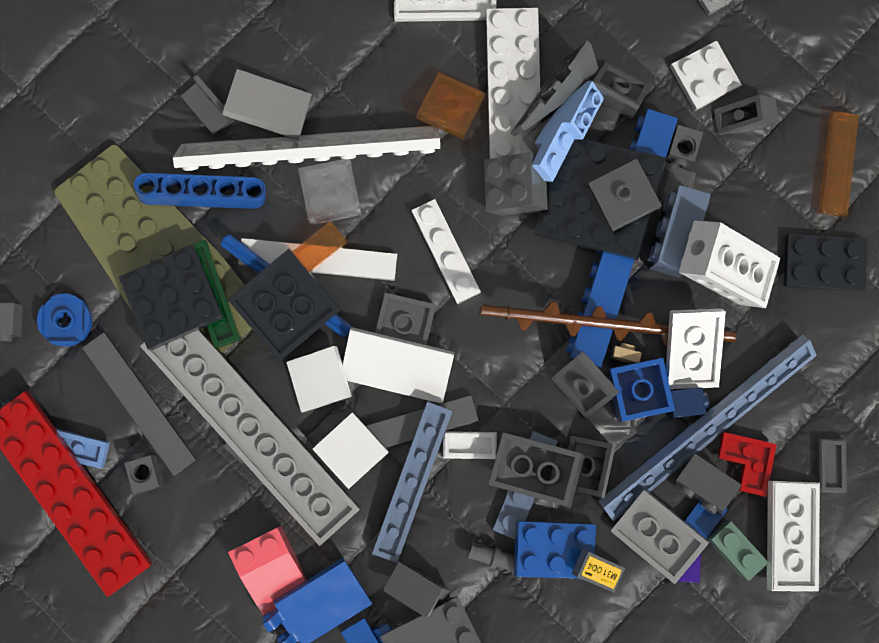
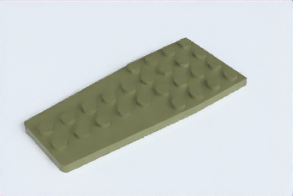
M111 145L55 189L56 197L130 309V304L119 279L120 276L176 252L180 248L203 240L208 242L227 299L245 286L223 256L175 206L147 205L139 201L134 189V180L143 172L117 145ZM144 186L141 191L147 193L152 191L154 187ZM229 302L241 338H243L252 328ZM208 327L199 329L213 345ZM235 343L223 346L217 350L223 354Z

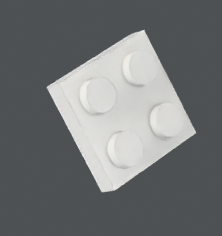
M717 41L672 63L670 66L694 111L735 91L742 85Z

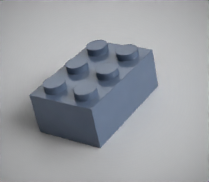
M679 185L674 192L670 191L669 196L665 197L661 209L665 214L662 221L658 222L654 236L658 237L655 246H651L647 261L651 262L650 270L678 278L683 276V274L679 273L693 222L694 220L704 221L711 194Z

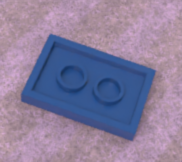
M516 521L514 576L578 578L572 575V572L582 549L595 554L596 525Z

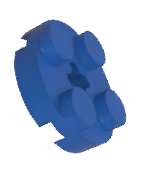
M57 294L49 298L50 300L41 306L37 315V327L50 343L61 347H70L87 339L93 319L89 305L85 301L71 294ZM64 313H68V317L71 318V322L68 323L67 327L59 323V318H63Z

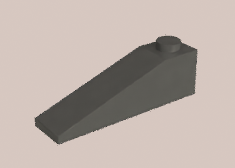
M588 40L562 57L510 134L516 136L527 130L562 105L583 84L595 79L593 76L598 70V65L592 44Z

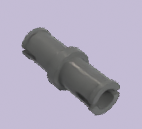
M471 542L467 559L489 564V567L493 569L499 567L514 572V555L502 552L501 548L498 547L492 549Z

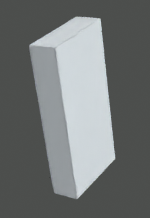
M445 432L443 458L496 459L497 432Z

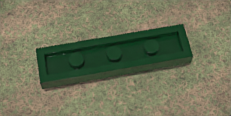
M203 240L193 245L198 252L224 315V319L207 326L214 348L218 349L242 339L208 242Z

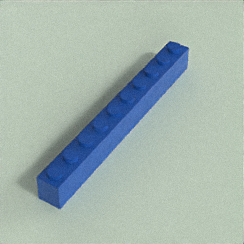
M647 109L644 116L639 115L635 126L638 136L636 141L631 140L628 149L666 157L678 118ZM597 251L601 254L598 263L593 262L589 277L593 278L591 287L585 288L581 302L585 303L583 312H578L577 315L591 316L597 306H602L607 318L616 319L634 260ZM582 326L575 335V338L570 337L566 348V352L570 353L568 359L573 360L583 351L599 369L602 367L613 329Z

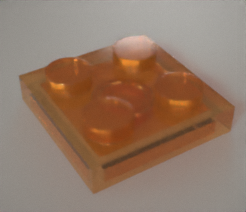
M438 72L417 113L416 119L464 139L484 100L485 93Z

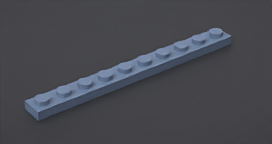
M801 335L797 340L790 343L786 349L772 358L755 374L751 375L738 388L730 392L721 402L709 409L705 415L694 424H691L673 441H670L657 454L649 458L635 472L628 475L613 490L606 493L605 498L600 499L598 502L608 517L614 522L630 508L644 489L648 492L652 491L690 460L694 454L701 451L817 355L810 339L805 335Z

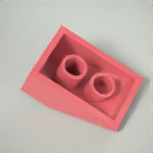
M282 526L228 552L239 577L263 616L276 609L274 600L307 580Z

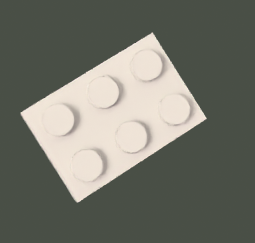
M722 308L670 310L666 373L670 390L719 387L725 311Z

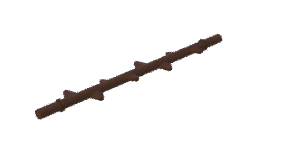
M551 301L544 311L511 308L509 305L502 307L481 304L479 314L483 316L502 317L506 320L510 318L517 319L520 329L525 331L533 321L565 324L570 336H575L582 326L613 329L616 339L620 341L623 340L629 331L660 334L664 345H668L669 325L655 323L652 312H646L640 321L607 318L602 306H597L591 316L560 313L557 303ZM724 331L723 341H736V332Z

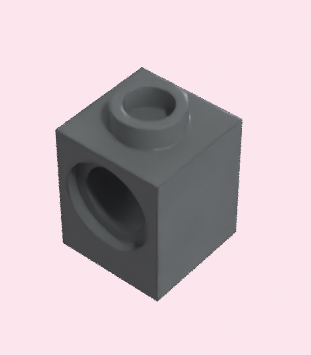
M678 125L674 130L666 161L671 162V165L676 168H690L695 162L703 132ZM677 145H686L689 153L682 154L679 152Z
M147 452L132 455V461L124 463L133 494L165 486L157 455L148 456ZM143 464L148 466L150 471L146 479H142L139 475V469Z

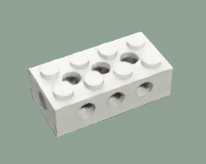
M694 220L679 273L739 305L766 308L780 258L720 222Z

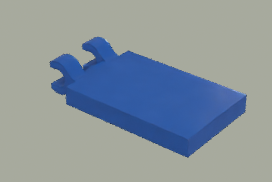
M342 558L274 600L276 609L262 616L264 620L262 624L268 632L277 628L280 623L283 624L287 632L282 633L276 638L279 643H297L298 641L300 643H311L372 605V601L346 560Z

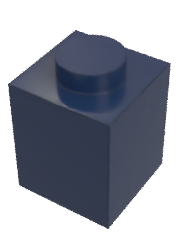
M702 387L671 391L675 411L669 412V418L706 414V408H709L707 393H703Z

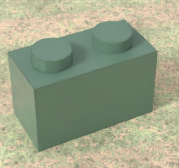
M723 520L707 537L710 541L709 543L742 579L749 581L768 564V561L732 521Z

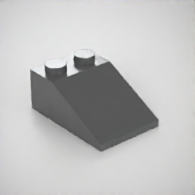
M503 432L489 485L571 508L584 455Z
M458 596L449 597L447 601L443 600L437 603L428 618L418 614L379 636L382 643H481Z

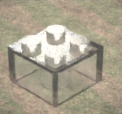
M341 159L298 168L307 216L311 225L362 215L350 159Z

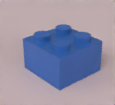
M663 358L612 368L606 371L608 379L619 391L612 398L617 422L675 411Z

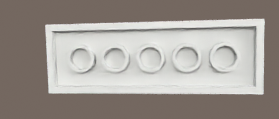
M538 8L486 9L490 159L531 152L523 138L538 126L541 120L516 136L510 133L540 91Z

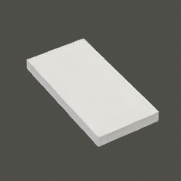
M394 0L395 22L486 20V9H496V0Z
M351 327L343 368L347 381L443 404L455 352Z
M768 481L767 590L819 591L820 483Z

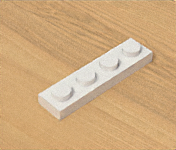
M434 199L413 209L412 214L456 304L480 294V289L436 200Z

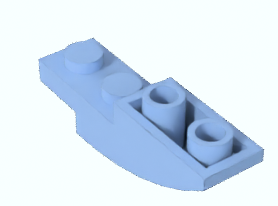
M587 81L558 108L535 141L539 151L532 166L544 181L553 182L574 139L584 138L604 99L593 81Z

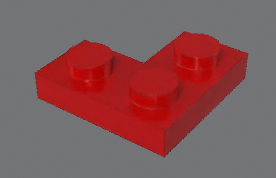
M722 432L717 459L743 464L739 481L741 486L738 491L767 497L768 481H770L777 444Z

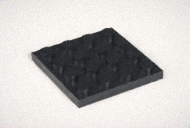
M574 139L553 182L550 181L547 189L548 209L541 210L535 235L638 261L651 213L612 231L589 183L637 159L657 195L666 164V157L586 139Z

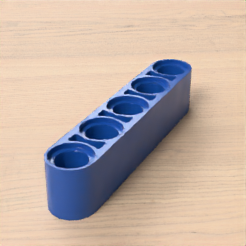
M143 173L134 180L137 198L140 202L147 205L256 209L261 207L266 200L265 184L259 178ZM144 186L154 187L152 191L147 193L141 191ZM176 186L180 188V191L172 194L168 192L171 187ZM198 188L207 189V192L202 195L194 193ZM224 189H232L234 191L229 196L221 194ZM251 190H258L260 192L256 197L249 196L247 193Z

